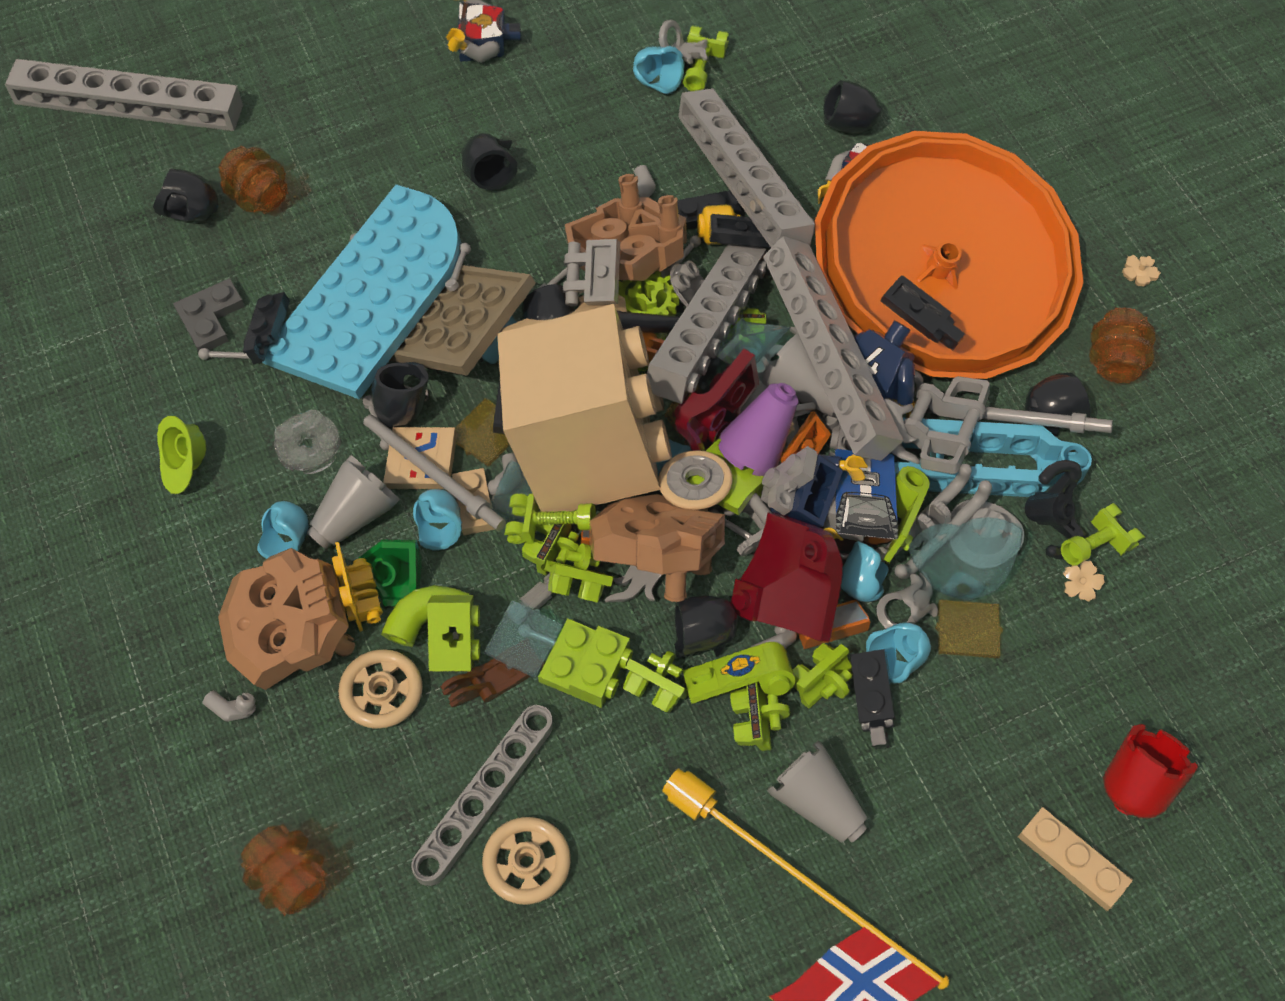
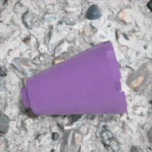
M785 383L770 384L721 432L719 439H721L718 445L719 450L731 464L740 470L744 466L754 469L752 475L764 476L770 468H775L779 465L798 405L795 390Z

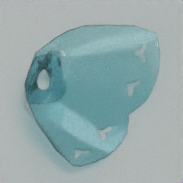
M990 517L975 518L961 526L943 523L923 530L910 543L908 549L913 563L938 594L972 601L996 591L1005 582L1021 546L1022 530L1008 521ZM984 527L986 528L981 535L972 532L973 529L981 530ZM999 529H1002L1005 533L1011 532L1012 535L1003 538ZM946 534L940 542L934 537L935 535L941 536ZM924 541L921 551L915 550V548L919 547L921 542ZM959 584L969 586L971 591L959 593L956 587Z

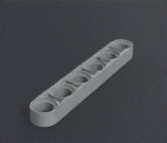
M533 705L523 711L412 860L411 868L416 880L420 884L433 886L443 880L549 737L553 729V719L546 707ZM534 715H541L547 720V724L542 730L533 731L527 726L528 719ZM510 744H523L526 747L525 754L519 759L510 758L506 754ZM491 771H500L505 775L504 783L496 788L489 787L485 783L486 775ZM472 799H477L484 805L482 812L475 817L467 816L463 812L465 803ZM450 828H455L462 833L460 842L454 846H446L441 842L442 834ZM434 858L439 862L437 873L430 877L421 875L419 873L420 863L424 859Z

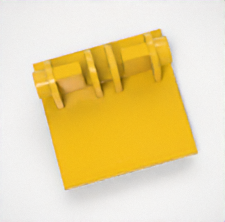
M336 542L338 556L332 557V561L341 586L339 591L342 603L346 608L349 622L356 620L361 632L363 631L361 622L377 623L381 620L380 616L383 613L378 598V591L375 589L376 582L374 581L372 566L365 558H358L353 561V565L347 566L339 542Z

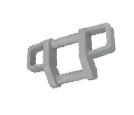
M958 376L952 380L945 394L933 384L923 383L920 385L916 394L917 401L910 417L904 420L907 433L917 438L912 443L922 450L920 454V466L922 469L956 474L959 471L965 456L970 450V439L977 421L983 418L986 410L985 405L989 397L990 388L988 381ZM959 391L980 394L978 401L955 397ZM927 408L939 416L963 419L964 421L958 435L930 431L928 427L921 423ZM933 452L951 455L954 458L947 460L930 457L929 454Z

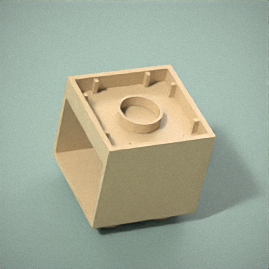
M610 304L497 333L503 431L541 512L577 510L579 504L594 503V505H599L660 490L656 462L672 459V453L663 420L650 422L651 415L664 411L663 397L653 394L647 374L639 375L637 369L649 366L647 349L639 326L623 330L615 304Z

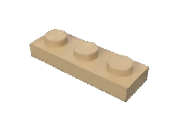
M1043 807L1018 836L1019 839L1106 911L1112 908L1133 881Z

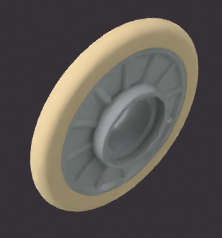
M706 451L680 453L666 462L659 474L660 491L666 500L677 507L689 510L706 509L718 504L727 496L732 485V473L727 463L717 455ZM694 475L704 478V481L697 485L690 484L686 480Z

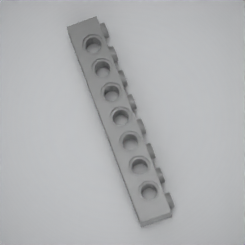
M16 59L5 83L14 104L229 131L235 130L243 107L237 85L46 63L34 60Z
M712 88L683 92L681 94L678 118L769 246L772 248L782 236L810 245L812 236L815 233L813 219L809 217L800 202L788 189L786 183L778 176L773 166L769 164L761 150L754 144L748 133L742 128L715 90Z
M782 236L763 258L853 454L881 461L904 440L810 245Z
M737 244L727 245L649 363L647 376L654 395L682 404L689 392H695L700 375L704 376L707 372L710 358L716 357L721 341H726L731 325L736 324L740 309H745L750 293H755L759 279H763L768 266L763 256L766 253V248H754Z

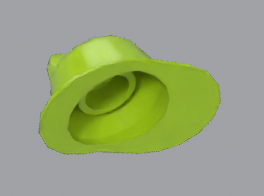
M167 416L160 422L157 432L161 479L165 488L170 493L180 494L190 484L193 470L197 469L204 459L206 442L197 425L184 424L176 416Z

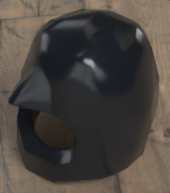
M839 80L830 88L824 98V123L838 131L851 134L864 133L874 127L882 115V108L874 93L866 87L853 82ZM840 96L838 105H837V107H836V109H835L836 101H837L838 97Z
M487 133L471 137L462 148V169L464 174L481 189L492 191L507 185L518 172L517 161L509 152L513 141L498 139Z
M170 168L161 191L156 196L153 208L155 213L160 216L183 221H203L217 212L218 195L213 184L201 175L187 170Z
M558 284L546 285L535 289L527 295L521 305L523 319L549 320L563 317L574 312L575 309L574 306L565 305L566 294L563 293V286Z
M416 362L392 363L384 365L377 370L371 388V400L377 417L387 427H402L418 419L427 397L425 394L428 373L424 365ZM405 375H414L418 377L420 383L408 389L404 386L403 381Z
M1072 372L1058 373L1043 379L1031 387L1026 396V411L1072 416V413L1087 414V417L1090 418V403L1086 390L1079 378ZM1044 426L1056 437L1059 427Z
M713 596L688 597L683 601L676 602L675 630L677 641L674 645L675 657H687L705 650H713L716 657H718L724 651L725 646L736 635L737 622L739 620L733 605L724 598Z

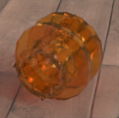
M241 145L228 152L222 159L220 166H218L223 193L232 200H235L236 204L246 212L260 210L266 214L279 207L288 194L284 167L276 160L271 159L270 155L262 148L251 147L246 149Z
M1115 308L1107 312L1104 318L1096 323L1091 330L1090 338L1092 345L1089 350V358L1091 363L1097 368V374H1100L1104 379L1117 383H1130L1138 379L1142 371L1152 365L1155 359L1153 346L1156 341L1155 328L1148 322V317H1144L1141 312L1131 308Z
M283 824L281 826H271L256 835L244 848L241 854V859L244 862L241 865L246 870L242 880L250 890H258L263 887L258 899L266 909L277 907L286 916L287 914H295L301 911L320 895L326 886L327 881L324 877L327 874L322 869L325 858L319 850L310 849L305 851L308 844L305 834L299 830L290 832Z

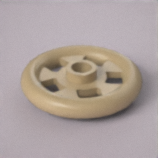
M388 649L373 650L357 657L345 669L339 683L340 704L348 717L359 725L373 729L392 727L407 719L418 706L423 689L422 677L414 662L404 654ZM381 663L383 671L375 672L368 676L366 668ZM399 668L407 677L401 683H397L395 677L391 675ZM364 683V695L353 696V685ZM378 687H387V691L385 693H375ZM398 693H401L404 696H406L404 702L398 708H396L390 703L394 701ZM367 704L382 706L379 715L365 712Z
M535 817L516 818L501 825L487 841L482 858L484 876L491 889L501 898L523 905L539 903L554 895L565 882L571 863L570 849L563 834L551 823ZM531 832L532 842L516 844L515 834ZM549 841L554 848L555 855L546 859L539 846ZM500 849L510 850L508 865L497 864V856ZM525 856H530L534 860L533 864L529 867H523L520 864V860ZM543 868H546L550 872L551 877L544 884L539 885L533 878L538 876ZM511 873L520 879H525L520 889L506 883Z

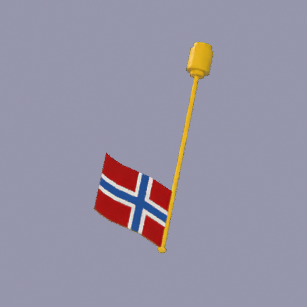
M678 768L671 775L662 789V792L668 796L667 800L694 821L700 816L706 819L711 814L863 927L830 948L797 981L780 992L769 996L771 1000L914 1001L937 985L938 989L948 987L949 979L946 975L944 978L715 809L718 801L713 798L716 794L713 788L690 771L684 772Z

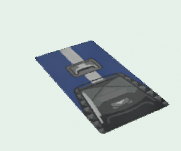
M835 450V456L842 457V460H846L849 456L853 455L852 450ZM888 454L881 461L862 457L868 466L867 468H859L863 471L865 479L854 481L849 473L843 470L836 489V532L838 534L898 539L894 455Z

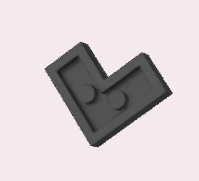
M230 278L173 303L198 352L201 348L211 350L229 342L217 319L245 307Z

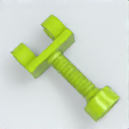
M691 26L687 43H696L707 39V46L705 48L707 57L710 55L724 58L729 42L727 40L728 32L718 31L715 40L702 37L700 35L702 27ZM700 58L696 59L694 67L686 71L683 84L688 90L697 91L705 88L708 77L704 69L707 61H703Z
M533 493L528 494V496L525 494H513L510 497L509 507H513V515L525 516L524 524L517 521L508 522L505 526L504 535H508L507 542L522 544L527 542V544L534 543L536 525L575 523L578 525L579 530H589L590 520L596 516V508L594 503L579 504L575 511L539 512V506Z
M1112 503L1106 508L1101 509L1091 521L1099 532L1085 539L1081 536H1074L1064 541L1061 545V554L1067 563L1076 566L1090 558L1091 550L1106 542H1109L1120 555H1123L1127 551L1136 548L1139 545L1138 541L1144 539L1145 536L1138 528H1134L1127 533L1116 519V516L1121 515L1123 512L1115 503Z

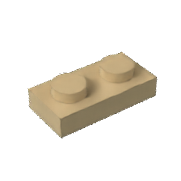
M484 468L452 474V478L474 496L480 495L490 503ZM456 498L460 507L463 536L495 530L482 518L476 519L467 512V506Z

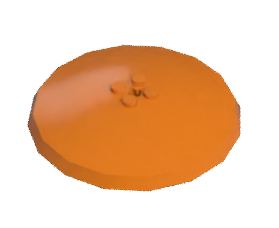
M912 131L867 146L832 178L815 219L816 260L849 328L856 334L871 329L885 336L894 320L903 324L911 331L903 342L902 347L915 355L913 361L915 370L928 377L955 378L960 376L988 379L1034 362L1069 327L1084 282L1079 234L1055 189L1016 154L966 133ZM901 275L905 276L952 313L950 316L955 321L953 325L965 333L962 341L954 350L940 343V341L936 343L928 339L880 301L882 296Z

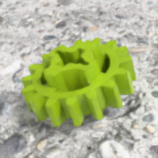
M657 270L655 274L650 275L645 281H619L618 295L625 298L627 312L676 315L679 297L673 289L670 275L662 278L661 272Z

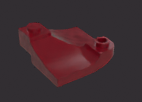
M743 348L732 364L726 367L722 374L718 373L715 375L710 383L709 392L704 394L693 392L687 400H684L682 404L679 403L676 407L674 417L676 418L675 426L677 432L689 442L691 451H706L719 438L721 432L741 413V407L759 386L755 355Z
M767 513L765 526L756 552L742 577L735 578L731 604L736 614L750 621H758L781 627L820 642L830 641L842 582V558L832 534L816 526L785 515L783 516L779 513Z

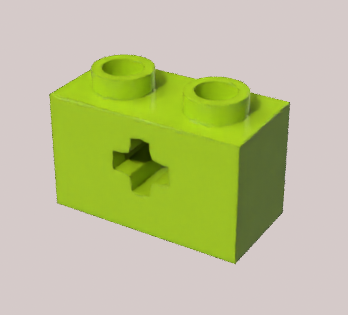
M432 595L427 602L429 671H471L474 660H480V639H474V626H479L480 624L479 605H474L473 595ZM451 627H456L457 633L460 634L459 639H453V633L449 632Z

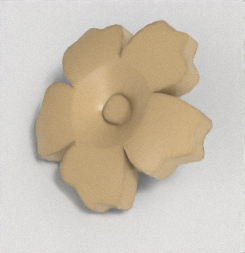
M1135 255L1128 256L1125 264L1126 268L1122 270L1123 276L1129 281L1135 280L1137 286H1146L1151 281L1158 280L1161 273L1157 267H1152L1155 260L1151 256H1141L1139 260Z
M1092 561L1081 563L1080 568L1077 565L1065 567L1063 575L1071 581L1064 583V592L1069 597H1074L1078 594L1079 599H1085L1089 602L1096 598L1094 589L1100 590L1105 583L1104 575L1095 574L1097 568L1093 565Z

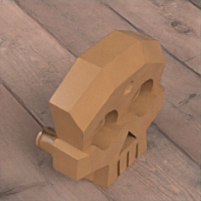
M625 174L618 179L621 198H614L597 207V212L565 224L567 244L569 242L581 243L580 253L586 252V240L617 239L620 242L619 280L645 281L656 270L661 272L684 257L683 244L686 243V218L678 214L677 197L665 195L658 199V203L648 197H639L638 177L634 176V174ZM585 265L581 266L580 268L585 271Z
M659 494L617 501L608 505L590 520L589 543L593 559L596 561L633 565L638 570L662 575L666 574L664 598L672 602L683 601L687 597V572L691 571L697 575H707L712 572V556L725 543V514L708 512V508L701 510L683 509L673 505L664 496Z
M289 548L268 557L263 562V566L241 571L232 579L218 616L226 660L255 686L267 690L298 669L307 672L329 662L334 652L343 657L353 652L355 643L351 641H354V638L345 634L349 625L339 587H341L340 583H338L339 578L336 576L334 566L318 558L316 560L293 548ZM285 638L284 643L281 645L282 639Z

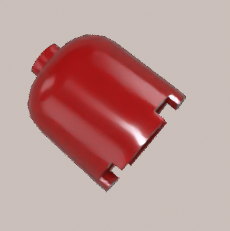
M1138 724L1131 728L1107 767L1103 776L1105 792L1118 811L1125 815L1149 819L1159 816L1167 810L1192 778L1198 766L1196 763H1191L1188 760L1187 755L1190 753V750L1177 738L1161 729L1157 734L1144 731L1145 725Z

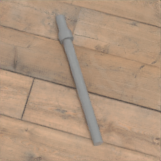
M985 406L986 410L982 418L986 420L1068 428L1070 432L1084 433L1085 430L1112 433L1113 420L1089 418L1087 414L1072 413V416ZM927 408L926 413L935 414L933 411Z
M372 414L365 417L363 424L467 506L466 510L476 519L482 518L497 531H501L505 527L506 520L490 508V503L480 495L474 496Z

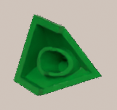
M382 539L359 557L365 558L372 566V573L376 582L375 589L383 601V606H396L399 600L412 591L419 589L422 559L417 540Z

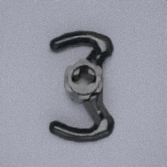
M1070 460L1056 461L1047 466L1038 476L1039 482L1041 484H1048L1055 476L1063 472L1064 474L1048 492H1036L1035 495H1031L1025 503L1026 516L1029 520L1037 522L1038 525H1051L1067 539L1074 536H1081L1085 539L1088 536L1076 523L1074 517L1075 504L1072 499L1073 489L1082 476L1080 465ZM1055 545L1046 547V555L1057 560H1064L1061 554V547Z

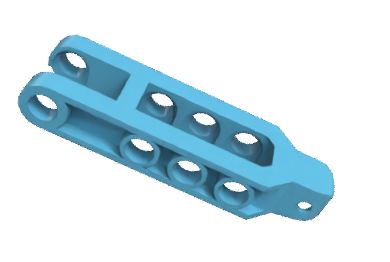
M923 419L921 423L928 427L930 431L958 435L963 421ZM977 422L970 439L971 447L969 452L1030 455L1036 460L1037 470L1016 469L1015 466L993 468L983 467L982 464H975V466H970L972 469L971 477L959 493L975 494L980 482L987 480L992 484L990 495L1030 497L1035 495L1036 492H1046L1064 474L1063 472L1055 476L1048 484H1041L1038 476L1047 466L1061 460L1077 462L1082 471L1081 479L1078 481L1080 483L1091 466L1092 458L1088 450L1082 445L1061 441L1041 425ZM902 442L903 448L920 449L913 443ZM930 452V457L944 459V454ZM910 461L909 463L895 462V477L903 467H915L928 477L930 482L928 491L942 492L957 475V473L949 474L922 469L920 463L916 464Z

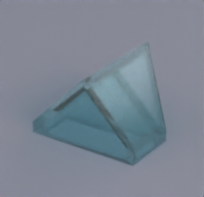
M741 318L729 331L726 341H721L717 357L731 365L743 348L755 355L757 364L791 327L746 322Z

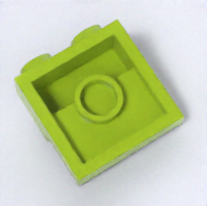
M567 618L538 676V680L542 684L602 708L606 698L612 699L619 685V679H616L621 668L626 669L625 666L629 659L632 658L633 650L630 649V638L598 626L595 630Z

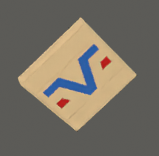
M392 427L393 432L451 477L457 439L455 427ZM389 445L383 481L388 489H444Z

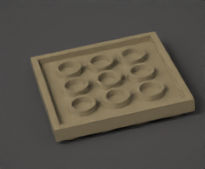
M462 265L457 279L458 288L454 291H448L446 286L443 288L389 361L400 363L416 362L424 365L425 368L467 376L487 348L493 343L497 333L502 330L522 301L525 300L527 294L536 284L531 274Z

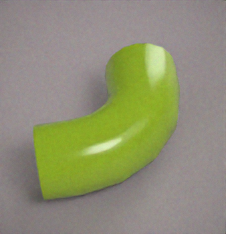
M436 585L416 589L397 602L385 622L381 635L394 643L413 647L420 628L428 621L427 602L432 595L470 594L455 588Z

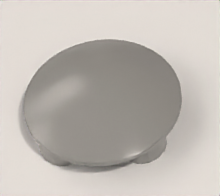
M689 260L684 264L674 265L670 270V280L673 289L687 307L704 282V279L700 276L696 264Z

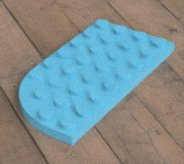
M395 185L285 321L278 342L269 345L265 360L262 363L360 399L374 381L377 370L388 363L443 290L445 283L452 277L460 255L459 246L461 245V240L449 210L441 202L428 194Z

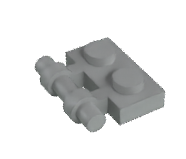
M617 239L586 240V252L580 253L581 243L569 242L568 253L564 255V265L567 266V279L563 282V293L566 294L565 305L577 306L578 294L584 293V302L587 305L618 304L620 242ZM585 265V280H579L580 267Z

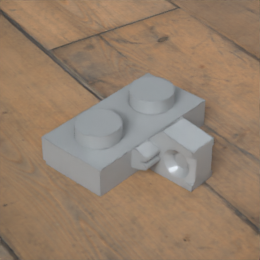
M807 446L798 453L791 454L786 461L777 467L770 468L762 479V485L764 486L761 500L767 503L768 507H772L783 516L792 511L796 490L813 480L818 456L817 451Z

